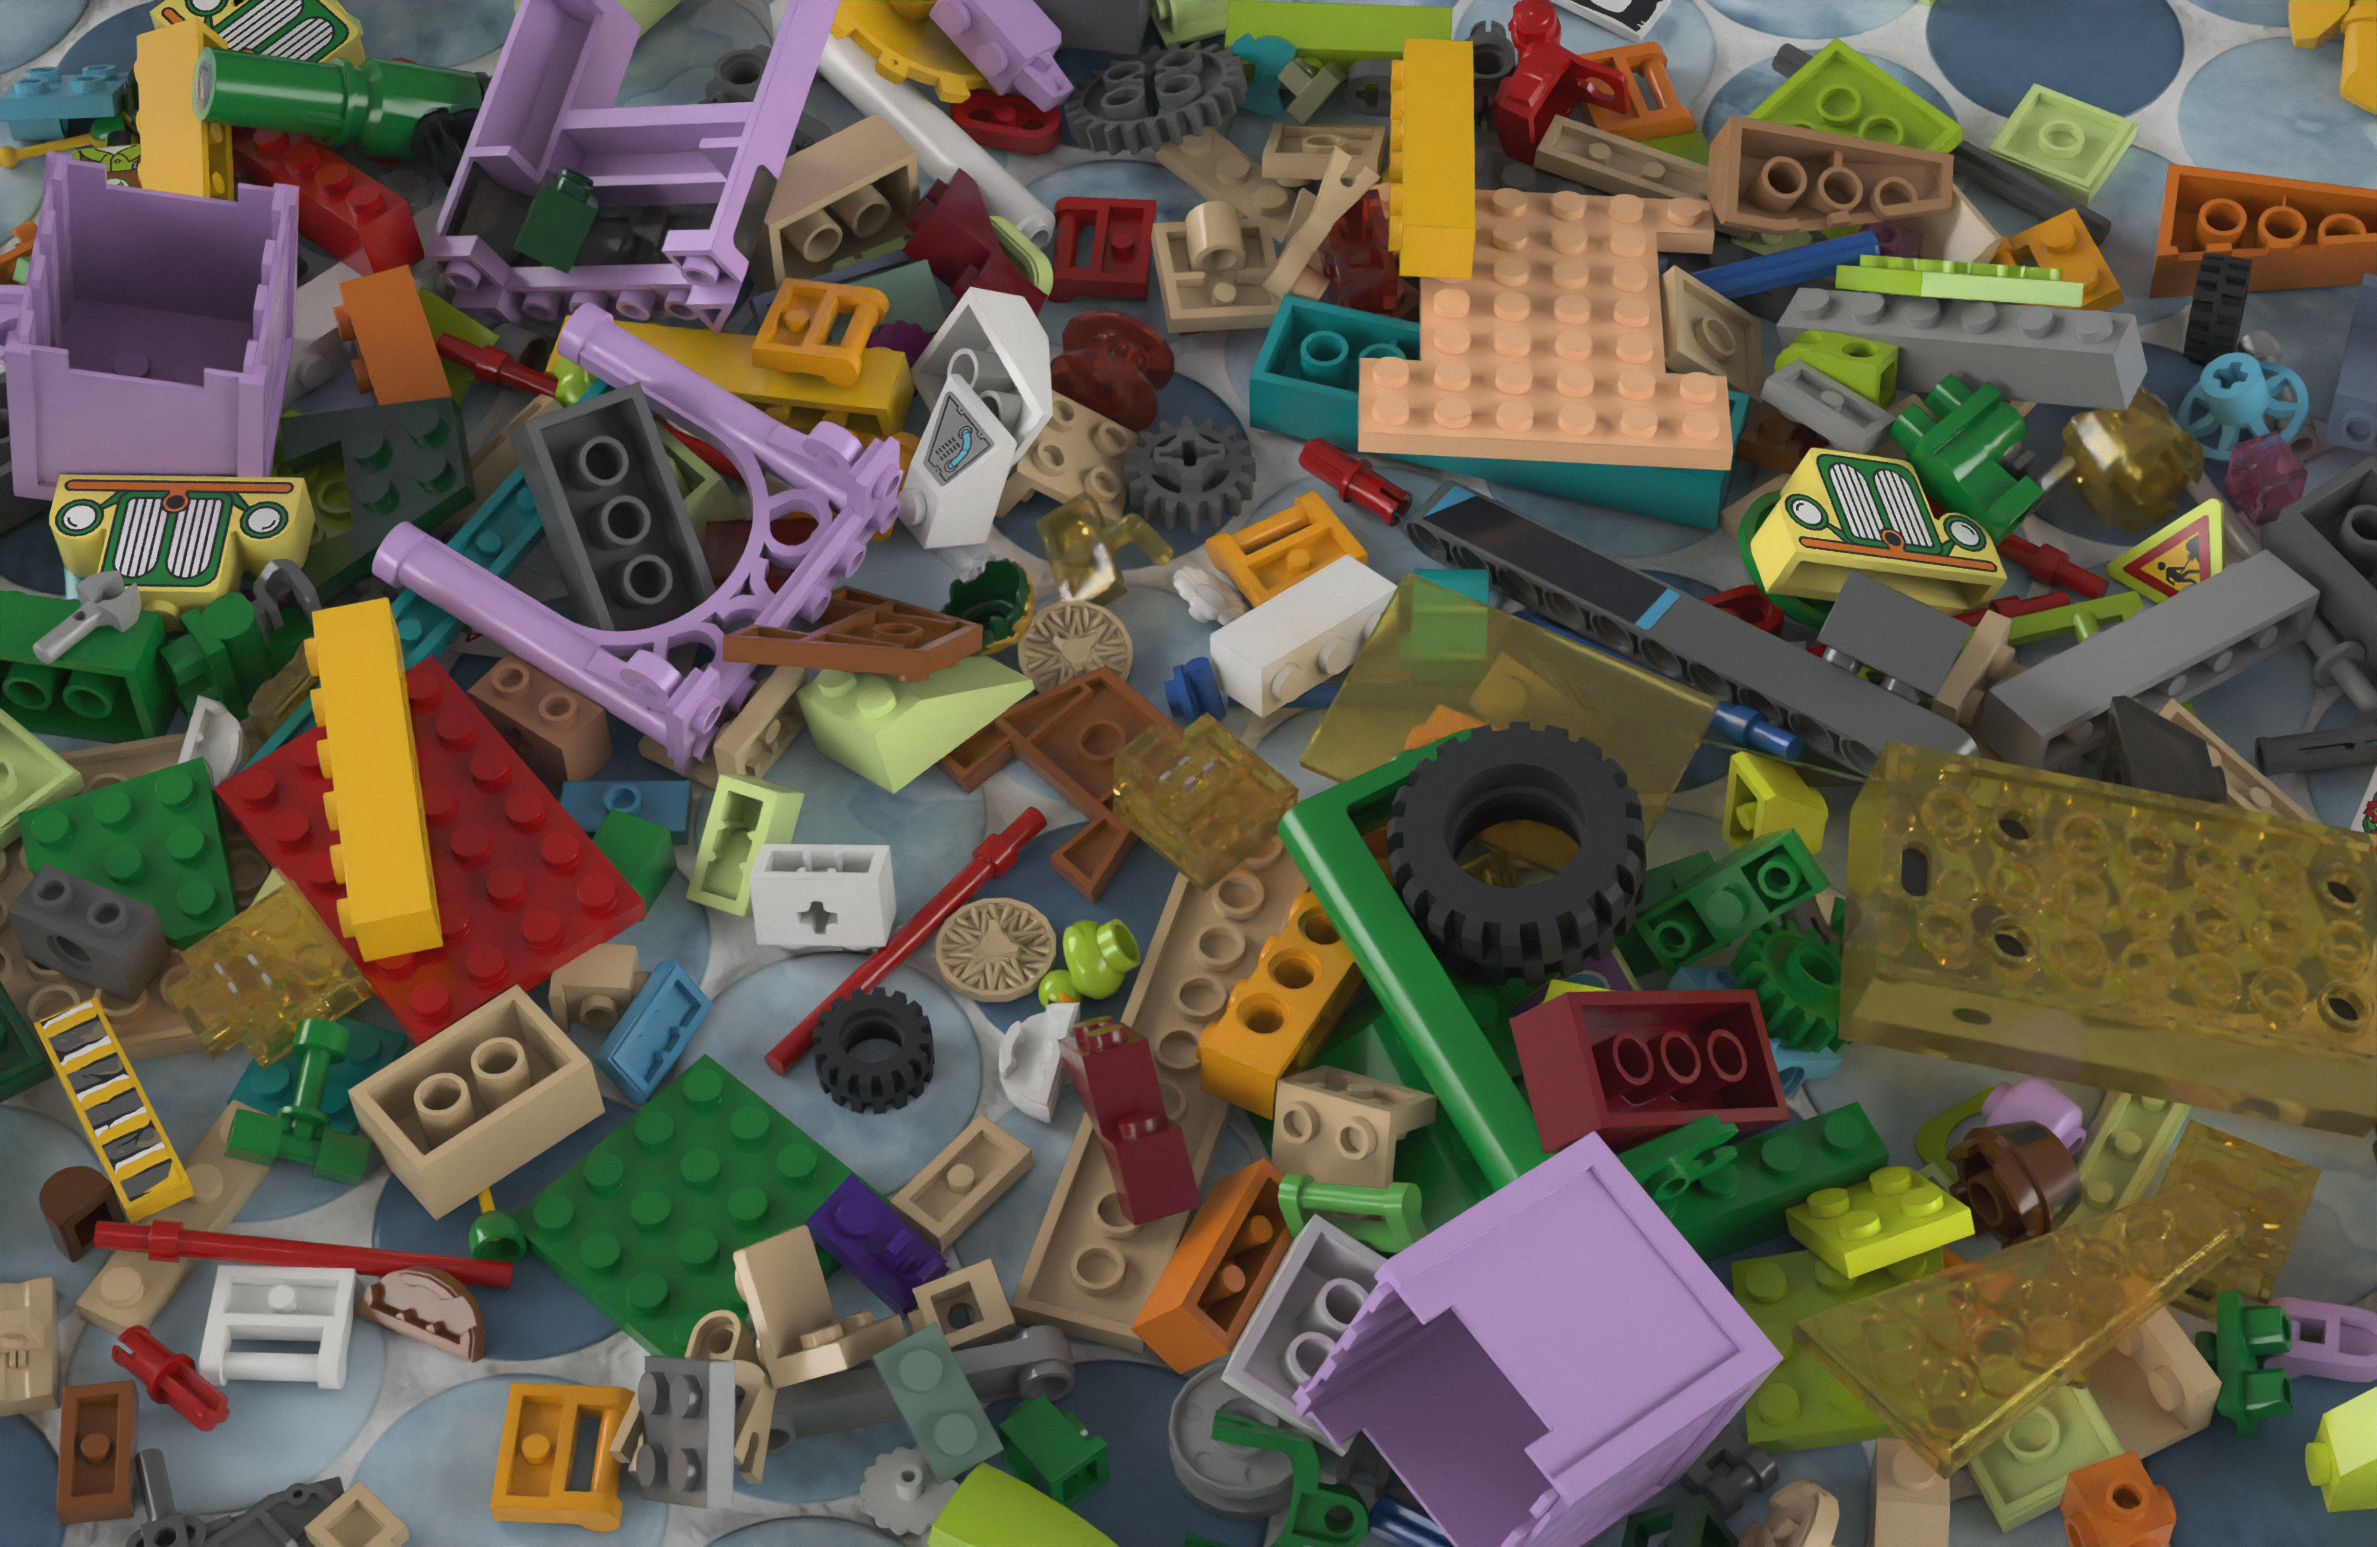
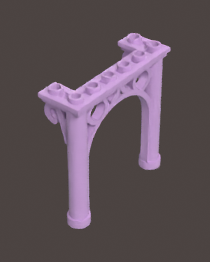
M585 302L576 309L563 328L558 341V353L616 389L640 382L649 409L720 451L741 474L751 497L753 522L744 553L728 579L706 601L679 618L647 629L617 632L588 628L568 620L407 521L396 525L385 537L374 557L372 573L395 588L407 587L667 747V757L674 761V771L685 777L698 760L705 763L713 756V744L720 728L730 720L734 713L739 715L748 704L753 689L769 668L773 667L776 669L778 665L723 661V636L725 634L722 631L732 623L742 620L755 621L753 624L799 631L806 621L813 624L821 617L830 602L832 595L830 590L841 576L850 578L856 572L865 557L867 550L865 545L876 531L882 534L891 527L900 511L901 501L897 500L898 486L903 476V471L899 469L900 442L889 436L885 443L875 438L865 450L860 441L849 431L828 421L819 422L809 435L791 429L613 323L612 314L592 302ZM761 469L795 489L769 497ZM794 511L812 515L819 525L804 543L796 546H787L773 538L770 531V522ZM832 511L838 514V516L835 518L833 522ZM764 554L769 560L763 559ZM769 561L782 568L795 569L776 595L769 589L765 581L769 574ZM749 587L750 595H744V593ZM690 642H700L708 645L716 656L708 664L704 672L694 667L687 678H683L667 662L670 648ZM617 657H631V659L625 662Z

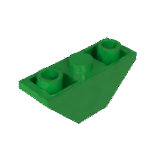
M1789 828L1761 835L1710 864L1636 917L1633 924L1670 977L1677 973L1680 967H1688L1824 891L1831 883L1796 830Z

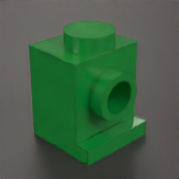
M1044 1394L1036 1399L1028 1398L1019 1402L1008 1412L1004 1421L998 1425L999 1440L1004 1447V1450L1001 1451L1002 1462L1017 1479L1027 1483L1067 1508H1070L1110 1480L1107 1443L1099 1434L1090 1440L1088 1432L1081 1421L1069 1410L1060 1413Z

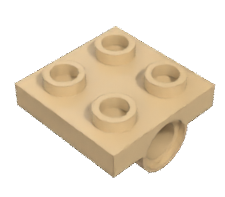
M1210 201L1202 203L1189 211L1185 222L1153 223L1151 241L1168 333L1271 327L1282 299L1262 287L1277 262L1269 217L1239 219L1238 211L1233 204L1225 201Z

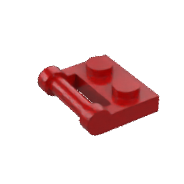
M1073 196L1059 199L1055 203L1053 212L1057 232L1052 260L1053 286L1047 299L1060 304L1073 301L1076 296L1147 299L1153 255L1151 233L1153 223H1157V200ZM1086 226H1095L1090 268L1075 267L1079 233Z

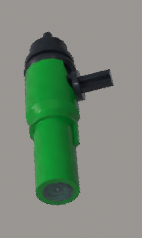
M205 47L195 65L192 82V107L196 119L201 122L320 137L327 146L332 147L341 146L345 141H349L353 149L362 156L422 163L424 166L436 169L446 187L450 188L492 76L489 77L485 72L480 71L472 73L470 71L380 58L366 59L356 68L345 58H336L330 64Z

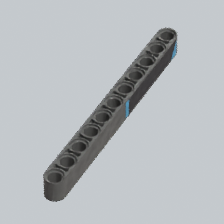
M1453 480L1445 481L1404 524L1405 532L1410 541L1432 560L1450 569L1489 570L1490 589L1666 677L1732 707L1743 704L1764 713L1768 717L1770 724L1801 737L1804 746L1926 806H1936L1979 758V750L1974 740L1966 731L1952 721Z

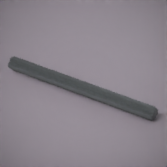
M1786 43L1779 48L1777 55L1773 59L1772 68L1783 76L1790 78L1810 61L1813 56ZM1964 139L1949 153L1954 155L1953 170L2045 221L2075 208L2097 247L2104 242L2111 229V222L2107 218Z

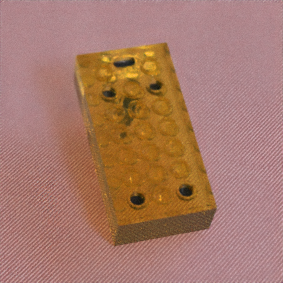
M1888 740L1850 809L1838 1039L2365 1138L2377 1123V835Z

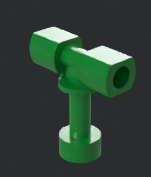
M304 1019L297 1023L292 1052L303 1059L293 1106L281 1107L278 1109L276 1117L237 1108L231 1122L224 1157L267 1167L272 1166L276 1157L313 1165L311 1177L358 1187L364 1176L371 1139L330 1130L331 1118L320 1112L330 1065L340 1064L345 1061L350 1039V1031L335 1022L322 1019Z

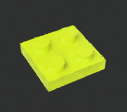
M1888 1166L1878 1169L1869 1176L1867 1181L1844 1189L1826 1188L1816 1191L1807 1198V1202L1785 1209L1789 1234L1848 1279L1975 1234L1970 1208L1909 1166Z

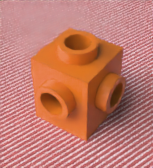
M2134 1450L2068 1474L2060 1511L2065 1518V1533L2071 1547H2168L2173 1528L2176 1524V1512L2173 1502L2163 1486L2159 1484L2154 1486Z

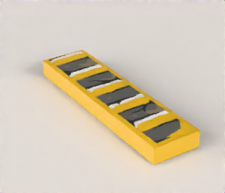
M91 998L33 1023L38 1038L109 1181L112 1183L130 1223H134L194 1196L191 1182L97 998Z

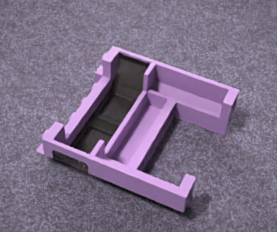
M521 0L424 255L443 274L444 281L457 289L451 305L466 315L474 313L489 319L498 327L504 323L522 325L529 317L543 322H552L556 318H565L566 315H572L583 303L592 302L612 314L613 317H628L639 321L648 320L650 317H678L684 320H695L699 317L718 336L737 300L841 0H789L753 102L613 108L642 29L635 19L617 0ZM561 167L579 172L593 180V191L601 194L597 214L569 274L563 273L513 249L519 227L546 169L559 174Z

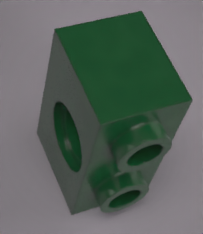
M561 167L559 174L546 169L519 227L513 249L563 273L569 274L599 208L601 194L593 191L594 181L566 167Z

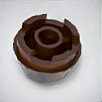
M2034 1120L1972 1128L1964 1137L1963 1142L1955 1145L1946 1155V1160L1954 1165L1956 1164L1959 1178L1958 1182L1949 1186L1951 1196L1970 1208L1975 1231L1974 1235L1979 1237L1989 1232L2002 1244L2001 1256L2017 1257L2026 1251H2041L2081 1202L2082 1185L2080 1176L2070 1153L2051 1130Z

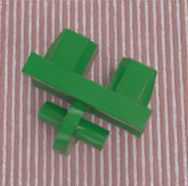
M2238 1290L2217 1292V1335L2210 1331L2196 1333L2195 1347L2222 1382L2217 1398V1409L2220 1414L2234 1420L2235 1436L2237 1438L2258 1437V1420L2293 1413V1389L2290 1377L2285 1369L2281 1367L2258 1370V1355L2290 1352L2292 1348V1324L2282 1306H2247Z

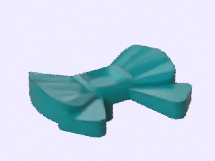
M1246 33L1229 46V49H1232L1234 54L1256 65L1253 80L1247 81L1248 92L1244 93L1246 101L1236 106L1240 108L1245 107L1257 114L1278 115L1282 112L1284 106L1279 93L1281 81L1277 76L1295 57L1297 48L1290 41L1282 37L1268 35L1260 36L1254 40L1250 33Z

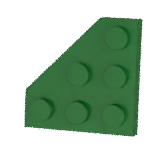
M204 756L18 813L27 866L34 877L46 863L155 907L166 942L174 948L185 951L233 936L242 921L221 812L214 789L215 783L212 768Z

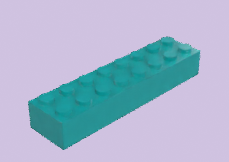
M1284 294L1249 377L1250 427L1306 440L1321 437L1334 446L1358 451L1360 358L1380 359L1383 357H1397L1403 360L1420 361V323ZM1728 390L1733 444L1730 470L1364 453L1716 531L1720 521V511L1724 509L1739 460L1735 459L1739 437L1747 426L1750 395Z

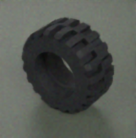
M1509 722L1510 729L1492 731L1491 724L1471 729L1472 738L1463 742H1459L1456 737H1452L1437 746V759L1433 762L1427 757L1421 759L1409 772L1411 787L1404 785L1399 788L1392 803L1394 818L1387 825V845L1393 887L1436 958L1440 960L1445 954L1447 955L1449 970L1466 978L1471 977L1474 970L1482 972L1485 976V984L1507 986L1508 978H1524L1525 987L1545 984V975L1560 971L1562 978L1565 979L1582 972V960L1589 955L1594 961H1600L1614 949L1613 933L1619 936L1625 935L1636 919L1635 906L1643 902L1646 889L1645 868L1647 867L1642 806L1636 790L1628 786L1627 774L1618 762L1610 758L1603 761L1602 748L1586 737H1580L1575 743L1569 740L1568 729L1546 724L1544 731L1530 730V722ZM1516 820L1537 821L1551 825L1566 833L1580 847L1571 863L1554 877L1532 886L1518 888L1493 886L1479 881L1467 874L1455 862L1464 846L1477 834L1496 824Z

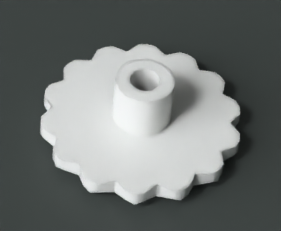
M1187 566L1177 570L1174 574L1175 580L1173 584L1179 590V595L1189 602L1188 612L1195 620L1204 624H1208L1210 620H1217L1222 625H1227L1249 612V607L1243 602V597L1234 591L1229 583L1222 581L1215 574L1207 573L1201 568L1193 569Z
M904 1446L895 1448L891 1454H880L876 1458V1465L870 1466L865 1470L864 1478L866 1482L860 1486V1495L865 1500L863 1504L864 1512L875 1517V1524L879 1528H890L897 1535L907 1532L921 1535L928 1527L933 1526L959 1485L954 1481L955 1477L938 1485L918 1447L916 1446L909 1450Z

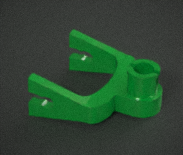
M1216 1409L1210 1440L1282 1452L1288 1456L1293 1470L1291 1503L1281 1532L1270 1547H1304V1544L1314 1547H1356L1362 1542L1368 1530L1367 1506L1358 1491L1352 1486L1343 1483L1331 1485L1319 1482L1320 1455L1315 1441L1310 1436ZM1342 1505L1350 1509L1352 1514L1344 1520H1336L1329 1516L1327 1511L1333 1506ZM1187 1532L1184 1547H1235Z

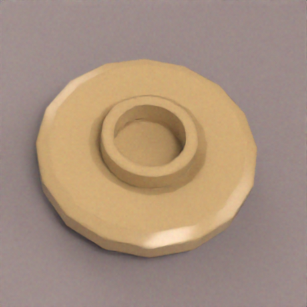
M1084 600L1059 601L1039 610L1033 616L1031 625L1028 626L1024 636L1017 645L1019 672L1032 679L1035 688L1032 692L1036 695L1105 665L1127 683L1134 661L1132 639L1122 621L1105 607Z
M983 898L960 907L944 921L936 937V965L945 983L960 995L984 1003L1009 1002L1031 994L1039 987L1042 978L1052 971L1056 963V934L1047 917L1030 904L1011 898Z

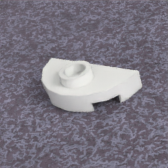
M198 695L177 763L180 764L204 756L212 768L215 787L236 775L248 763L250 748L242 725L228 712L221 702Z
M1051 1003L1046 1005L1045 1012L1030 1016L1021 1024L1020 1021L1013 1023L1000 1044V1082L1008 1100L1026 1116L1049 1124L1051 1123L1066 1070L1058 1039L1075 1035L1073 1026L1079 1023L1080 1003Z

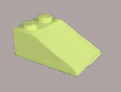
M976 652L959 660L956 667L940 669L929 674V679L923 682H901L892 679L891 674L851 673L824 669L815 679L799 689L796 695L816 750L895 794L1035 688L1032 679L986 655H979Z

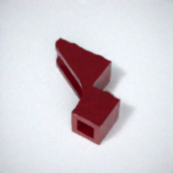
M958 168L947 183L937 178L917 204L918 208L905 224V227L912 231V234L902 251L916 262L927 259L932 274L950 287L949 292L955 295L956 298L946 317L951 314L969 287L1024 296L1037 317L1048 295L1022 275L1001 250L975 180L961 168Z
M1112 1016L1092 1018L1075 1024L1073 1026L1075 1035L1058 1039V1044L1065 1068L1102 1145L1122 1215L1136 1226L1201 1207L1182 1127L1167 1117L1148 1038L1123 1022L1114 1024Z

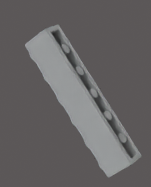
M1799 288L1776 325L1783 350L1802 332L1809 329L1834 331L1898 345L1896 390L1930 393L1940 381L1951 373L1974 393L1989 382L2001 393L1999 399L2126 411L2148 371L2135 314L1900 296L1874 292L1862 293L1824 290L1821 288Z
M2267 549L2242 562L2235 561L2229 564L2222 572L2198 584L2185 586L2169 599L2153 607H2144L2138 610L2131 618L2105 631L2099 630L2094 632L2084 642L2060 654H2051L2045 657L2038 665L2012 678L1999 680L1988 690L1984 698V711L1978 737L2031 782L2151 720L2171 697L2181 704L2306 639L2320 591Z

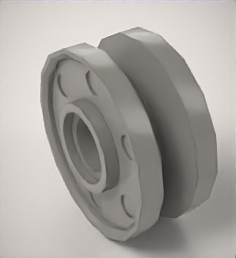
M1225 1361L1209 1365L1190 1378L1172 1403L1168 1433L1171 1443L1170 1461L1177 1485L1195 1506L1219 1518L1253 1521L1277 1515L1290 1506L1293 1493V1470L1288 1456L1278 1451L1210 1440L1215 1411L1217 1409L1299 1434H1307L1222 1381L1221 1377L1229 1362Z

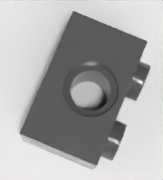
M46 863L8 910L26 959L133 1003L171 955L155 907Z

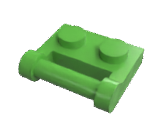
M1289 1173L1282 1178L1279 1185V1207L1293 1240L1315 1214L1319 1216L1318 1211L1385 1216L1387 1222L1342 1217H1320L1387 1260L1428 1235L1420 1215L1422 1206L1421 1192L1414 1183L1392 1182L1387 1188L1319 1183L1315 1182L1310 1175Z

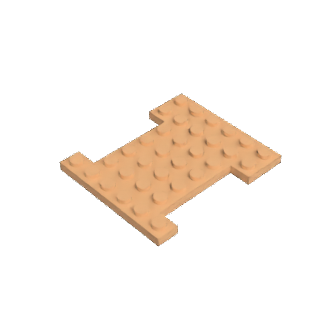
M1389 182L1380 185L1374 184L1362 196L1361 237H1389ZM1513 188L1499 190L1475 189L1476 230L1471 279L1419 277L1420 361L1403 360L1397 357H1383L1380 359L1360 358L1358 452L1710 470L1731 469L1733 444L1727 376L1709 375L1703 372L1677 374L1666 373L1657 251L1712 254L1715 232L1713 208L1709 201H1697L1690 197L1657 199L1639 198L1631 194L1597 196L1580 195L1572 191L1537 193L1522 192Z

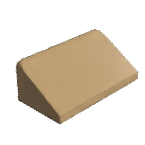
M1954 182L1952 188V208L1948 212L1890 220L1922 259L1990 264L2003 239Z

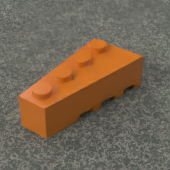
M2169 163L2160 207L2149 299L2193 296L2204 252L2252 260L2248 292L2361 285L2364 273L2377 275V190Z

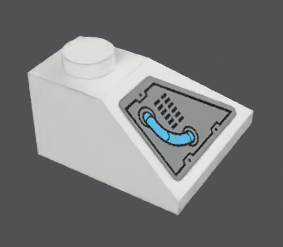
M960 373L948 375L910 463L903 490H901L897 499L901 501V508L897 516L924 549L986 543L1018 444Z

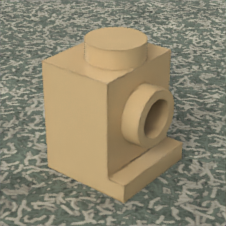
M598 944L552 972L548 998L554 1023L564 1033H570L571 1022L585 1023L595 1028H608L619 1022L651 975L650 972L641 971L637 946Z
M991 1258L912 1289L919 1309L907 1313L914 1333L936 1322L952 1352L991 1345L1006 1338L1010 1340L1020 1332ZM968 1308L974 1311L975 1320L972 1325L959 1330L951 1326L950 1319L956 1310Z

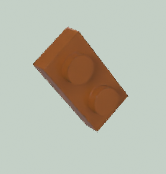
M134 1380L63 1387L56 1512L62 1525L134 1517L136 1477L134 1457L137 1454L139 1393Z

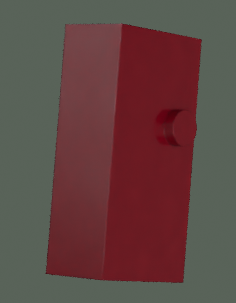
M1755 989L1566 992L1509 1019L1544 1154L1559 1153L1594 1130L1611 1151L1631 1150L1714 1113L1721 1124L1734 1122L1739 1130L1732 1138L1720 1145H1733L1791 1120Z

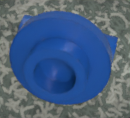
M1198 657L1190 660L1186 665L1181 664L1173 667L1174 680L1164 682V687L1174 719L1185 716L1189 727L1199 725L1202 722L1215 723L1222 720L1226 716V710L1209 659Z

